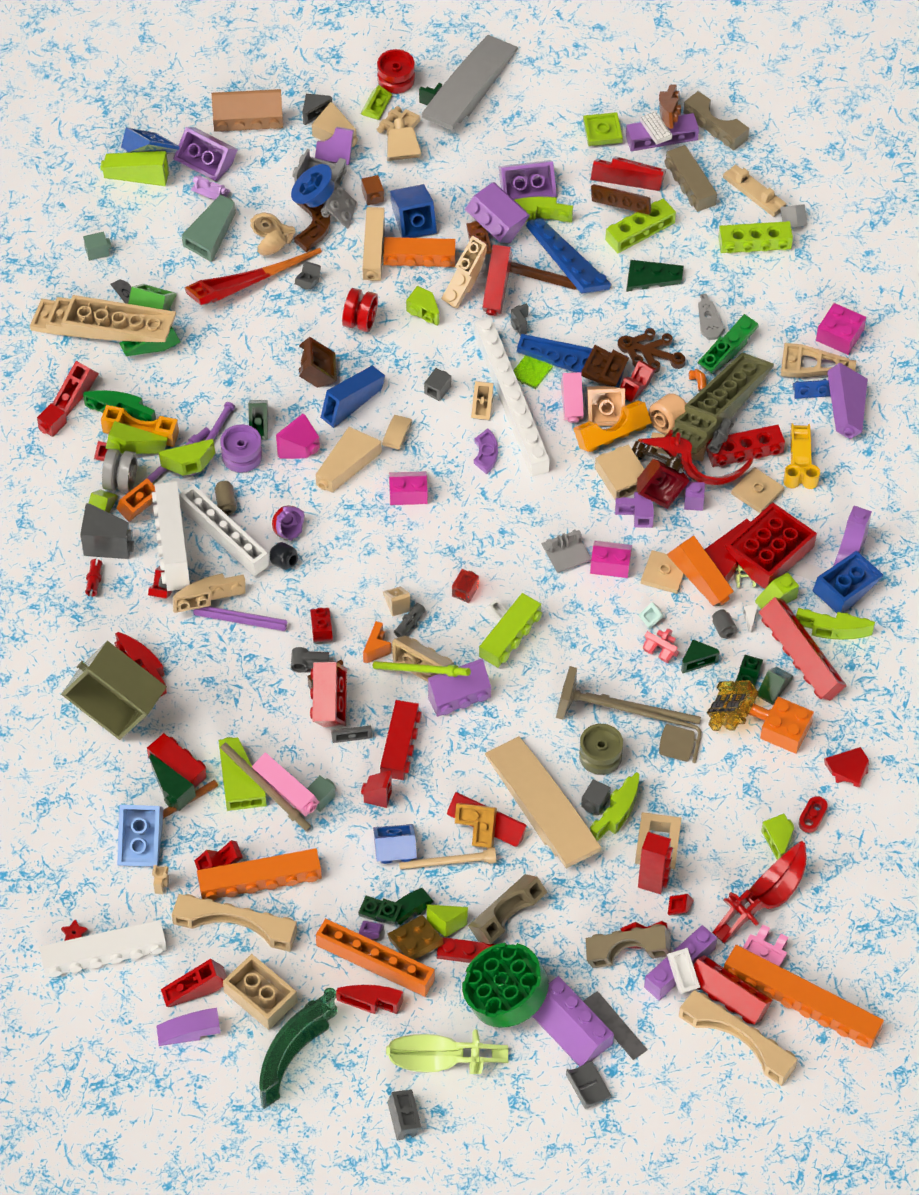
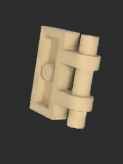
M396 106L395 109L390 110L387 118L379 123L377 131L383 133L384 130H387L388 136V131L395 129V125L392 123L395 119H404L405 128H415L420 122V116L407 109L401 113L402 109Z

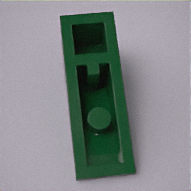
M151 754L149 756L151 767L164 796L165 803L169 807H174L180 811L196 797L194 785Z

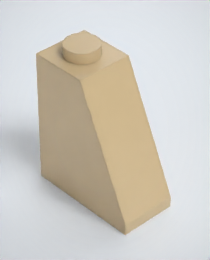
M330 102L312 123V136L320 140H327L333 136L336 127L353 129L352 147H354L358 140L356 129L340 110Z

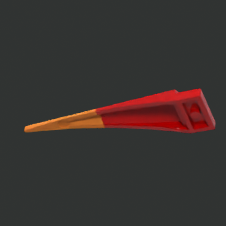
M317 248L270 266L224 277L199 280L184 288L186 294L200 305L208 304L211 301L214 303L322 251L321 248Z

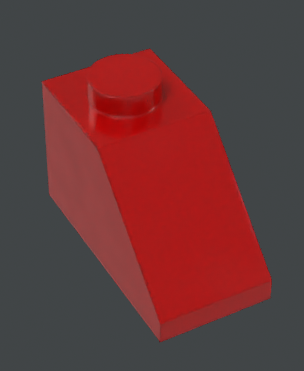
M385 771L368 777L367 783H363L361 789L364 803L387 808L392 794V771Z

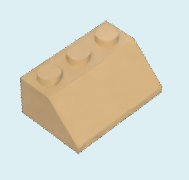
M405 635L392 641L393 663L433 666L454 665L450 658L439 655L434 649L423 646L414 638L411 639ZM411 672L427 682L429 677L437 675L435 673Z

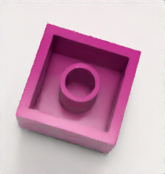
M833 303L818 326L816 341L849 355L864 331L866 316Z

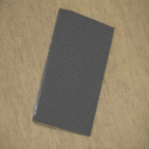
M371 725L331 730L332 742L338 743L372 738Z

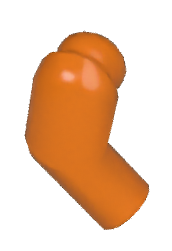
M699 369L689 371V379L697 381L698 391L700 392L707 385L705 374Z

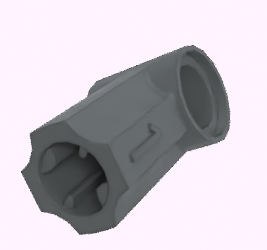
M296 647L292 649L290 668L294 672L302 673L312 669L313 663L329 662V652L308 651L304 647Z

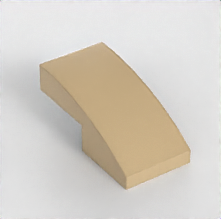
M394 415L382 445L400 450L405 442L406 433L411 426L412 419Z

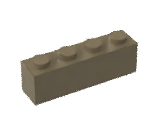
M686 145L667 151L664 161L665 166L672 172L674 180L680 184L681 191L687 195L690 205L694 206L697 212L715 206L717 192Z

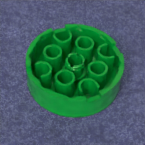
M500 943L483 950L468 965L465 980L462 982L464 999L478 1019L489 1026L499 1028L519 1025L533 1016L542 1006L549 987L548 975L537 956L528 947L518 943L516 945Z

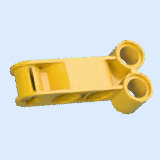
M791 423V464L785 468L783 483L791 489L798 487L799 484H802L807 489H814L819 483L820 469L816 465H812L810 424L806 426Z

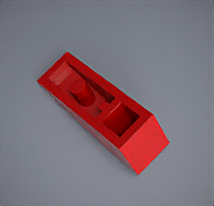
M75 361L52 404L65 411L67 416L83 398L84 392L90 390L99 373Z
M210 958L163 987L161 992L166 1007L169 1008L194 1000L221 989L223 981L227 978L224 966Z

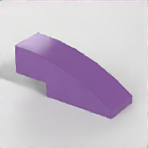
M217 1008L192 1012L157 1025L159 1046L198 1041L200 1036L220 1034Z

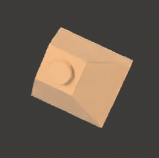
M609 386L586 387L588 421L596 423L598 426H614L621 416L622 407L625 406V388Z

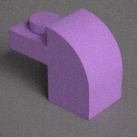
M634 492V498H616L615 515H634V528H653L654 507L651 500L639 495L638 492Z

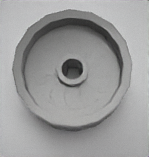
M117 449L107 450L102 469L103 489L113 491L118 486L120 492L126 493L133 489L137 472L136 452L125 451L121 455V452Z

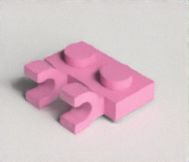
M762 925L757 936L750 934L743 948L780 967L787 956V952L783 950L788 944V937L780 934L775 946L766 942L770 928Z

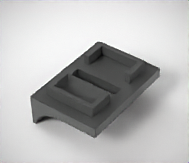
M592 1061L578 1068L566 1070V1076L585 1109L611 1098L609 1090ZM594 1081L597 1082V1083H595V1084H593V1085H591V1086H589V1087H586V1088H584V1089H582V1090L579 1089V1088H581V1087H583V1086H585V1085H587V1084H589V1083H591V1082H594Z

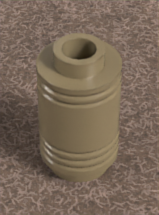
M229 481L218 482L215 487L217 507L229 516L237 509L233 485Z

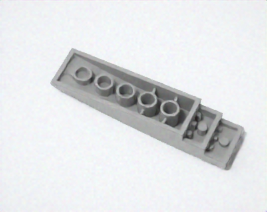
M487 35L440 88L422 112V118L453 130L457 123H461L466 116H470L518 50V47Z

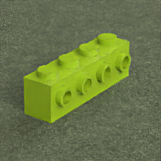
M521 593L479 646V657L497 668L502 663H505L510 657V652L513 649H517L520 645L522 637L529 634L533 623L540 620L542 616L541 603Z

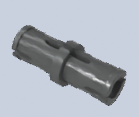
M723 419L718 430H715L714 437L708 445L711 453L717 454L722 444L727 441L728 434L734 426L730 419Z
M416 603L411 611L403 616V621L394 630V634L397 637L405 636L411 628L417 625V620L426 611L424 606Z

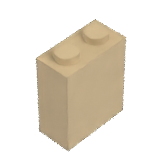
M629 444L618 447L609 453H603L595 459V470L614 500L616 498L628 497L633 495L634 492H638L636 488L637 478L643 472L644 467Z

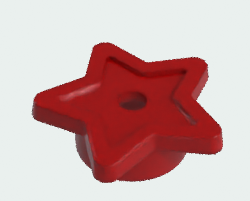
M74 920L70 926L62 927L61 931L66 935L64 939L66 941L83 937V934L88 929L79 926L77 921Z

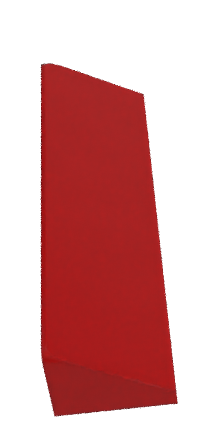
M455 792L447 815L455 818L456 803L486 805ZM497 811L494 837L518 847L524 838L527 825Z

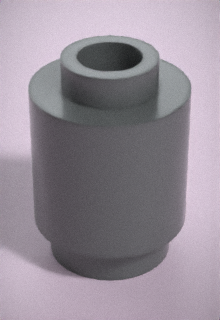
M724 609L716 611L712 615V622L719 636L726 639L733 637L737 627L730 613Z

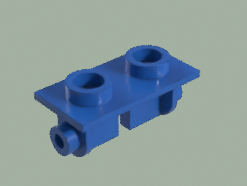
M829 380L796 381L793 383L794 399L831 396Z

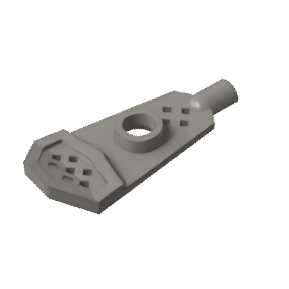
M700 294L701 301L698 303L701 334L708 340L718 339L724 331L723 324L713 302L708 300L707 294Z

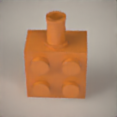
M777 697L772 709L769 710L753 703L749 715L764 720L760 739L796 754L812 725L814 711Z

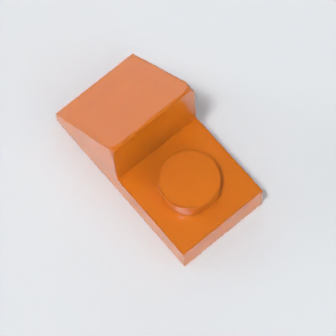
M375 621L363 651L364 663L372 662L392 652L391 643L384 641L386 632L383 631V623Z

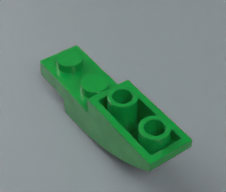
M743 314L724 337H719L698 361V364L710 373H714L722 368L748 343L747 339L759 327L758 323Z
M107 390L87 391L83 394L84 404L89 409H95L103 413L106 405L124 408L129 415L141 421L156 420L155 410L144 406L141 397Z

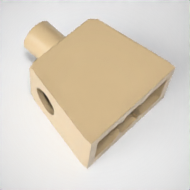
M395 119V129L388 131L387 161L419 158L421 151L414 128H405L404 119Z

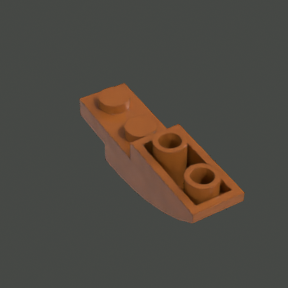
M669 85L667 91H660L659 94L660 117L670 129L674 128L675 123L678 122V115H681V105H678L680 91H677V85Z
M477 221L466 223L469 241L472 236H475L488 245L486 254H491L492 249L486 229Z

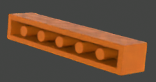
M317 848L197 870L201 898L213 901L222 897H235L243 893L252 894L259 890H273L280 886H294L301 882H315L318 879H322Z
M326 918L316 933V946L426 997L435 981V969Z

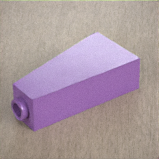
M838 363L828 370L836 432L852 439L863 430L868 379L842 363Z

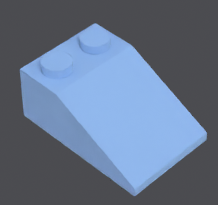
M120 805L118 866H158L163 829L162 806Z

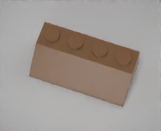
M281 89L211 93L214 132L283 128Z

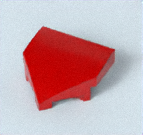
M861 747L824 758L825 766L832 776H835L836 783L846 781L853 783L855 787H860L864 775L868 774L869 760Z

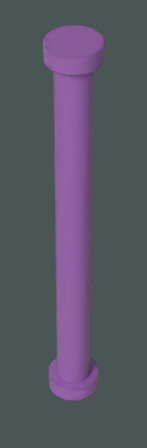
M225 402L224 409L206 440L213 439L214 441L228 415L234 411L235 405L233 403Z

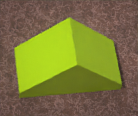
M100 489L91 493L88 504L110 513L118 495Z
M427 904V921L444 937H447L467 925L468 907Z

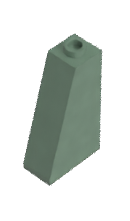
M220 194L182 234L183 247L212 262L236 214L235 202Z

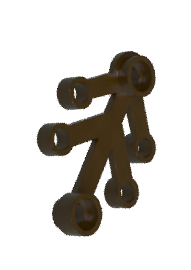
M635 441L632 450L636 457L644 459L645 455L656 458L679 472L680 468H683L682 460L674 456L667 458L656 453L658 449L647 445L645 448V444Z

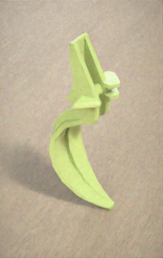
M476 1029L472 1032V1043L456 1042L451 1038L434 1034H413L392 1040L386 1046V1055L389 1056L393 1064L410 1071L439 1072L449 1069L457 1063H469V1074H482L484 1062L508 1063V1045L479 1043V1034ZM464 1048L471 1049V1057H463ZM479 1049H492V1058L479 1057Z

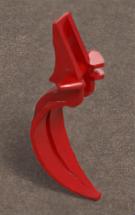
M670 429L666 437L638 439L639 442L661 448L670 457H676L678 454V458L682 460L681 464L683 465L682 470L696 482H704L709 485H722L734 481L742 476L753 462V459L749 458L740 469L733 473L719 477H710L696 469L691 457L692 444L689 440L682 438L680 432H677L672 437L673 430Z
M800 841L789 849L740 897L730 892L729 897L723 899L731 908L712 932L719 940L725 944L749 919L757 926L759 922L754 917L757 911L763 908L772 909L779 907L789 899L798 887L804 874L807 860L806 844ZM749 902L751 905L746 909L745 904ZM739 912L741 916L731 928L727 923Z

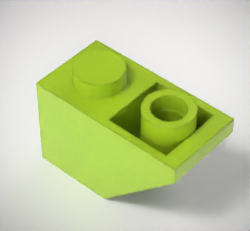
M416 286L406 300V311L413 316L420 317L426 322L438 326L439 310L433 292Z

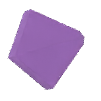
M363 921L359 934L371 940L379 938L383 924Z

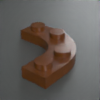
M297 204L312 217V222L308 228L294 237V243L305 252L321 242L330 229V215L323 217L321 213L324 204L317 207Z

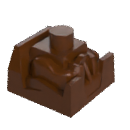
M308 337L299 345L300 348L304 349L300 363L301 367L299 368V377L317 388L336 382L335 352L315 339Z

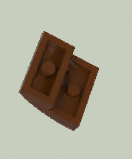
M594 345L583 366L581 376L600 384L615 387L629 357L614 349L610 353Z

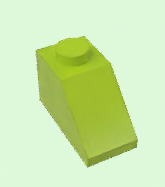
M787 572L773 580L756 598L755 603L762 609L774 597H777L788 604L797 599L799 585Z
M784 813L763 821L761 829L777 860L787 852L794 830L792 821L787 819Z

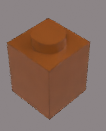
M379 176L362 178V192L367 206L384 202V189Z

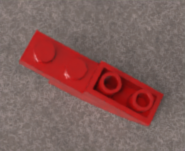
M120 632L115 633V647L166 686L162 679L164 676L163 665L159 659L136 639ZM165 689V691L162 693L161 696L167 694L166 689Z

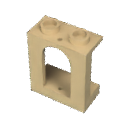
M642 812L635 864L640 865L642 846L647 832L652 830L669 833V838H671L670 847L674 848L670 867L675 869L682 818Z

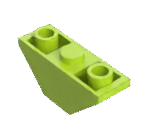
M213 439L158 452L161 467L183 476L203 471L216 454Z

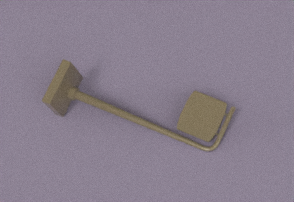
M569 666L556 718L563 720L572 702L580 700L694 728L698 732L697 739H695V732L692 730L666 724L660 739L659 754L685 762L689 761L690 756H693L692 763H696L702 731L698 726L581 693L580 690H576L577 668ZM694 741H696L694 754H691L694 746Z

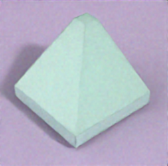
M652 602L639 614V617L651 629L664 615L659 607Z

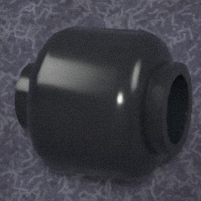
M279 542L270 550V561L281 569H290L298 561L297 550L286 543Z

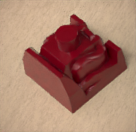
M652 459L637 478L636 488L639 495L668 509L689 483V479L684 472L679 473L667 467L664 463Z

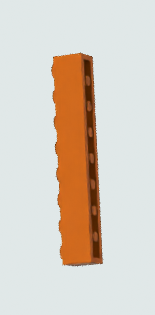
M735 945L724 963L726 970L770 999L781 1002L784 1007L792 1008L806 1018L818 1021L821 1026L829 1027L843 1037L855 1040L860 1046L871 1049L882 1030L883 1019L738 945Z

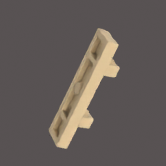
M735 164L723 174V178L771 216L775 217L781 212V207H786L787 203L777 197L774 190L771 188L767 189L755 180L745 168L741 169Z

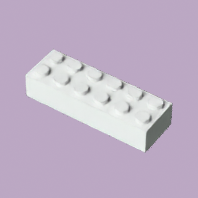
M177 481L155 484V492H152L153 503H157V505H153L154 516H158V518H155L156 530H160V532H156L157 542L162 544L158 545L159 557L163 556L162 559H159L160 569L165 570V572H161L162 584L167 585V591L181 590L190 585L178 484Z

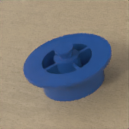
M319 164L306 170L297 179L292 188V200L297 204H306L308 207H317L327 201L335 188V184L331 179V168L326 164Z

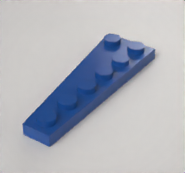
M542 218L527 221L526 227L581 294L610 289L612 284L606 279V276L595 269Z
M521 334L517 346L518 353L574 373L582 371L592 348L525 334ZM624 370L615 387H620Z

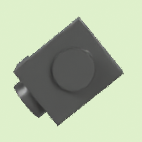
M305 261L302 272L295 278L294 284L302 289H312L319 282L321 266Z
M527 303L511 309V325L514 330L518 331L520 336L527 333V321L525 319L528 317L529 311Z

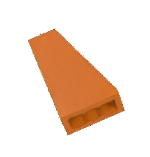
M695 536L687 539L667 553L668 557L713 606L717 603L722 605L730 599L729 595L734 592Z

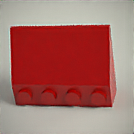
M772 502L727 542L725 548L747 575L765 589L773 580L788 572L814 548L817 533Z

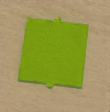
M525 355L513 371L521 384H526L536 390L553 366Z

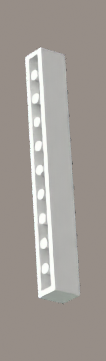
M489 318L474 322V336L531 477L549 472L548 454L493 319Z

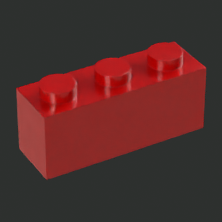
M163 733L147 747L148 758L151 754L191 782L194 785V789L207 778L204 763L200 760H195L192 754L186 748L182 749L173 737H168Z

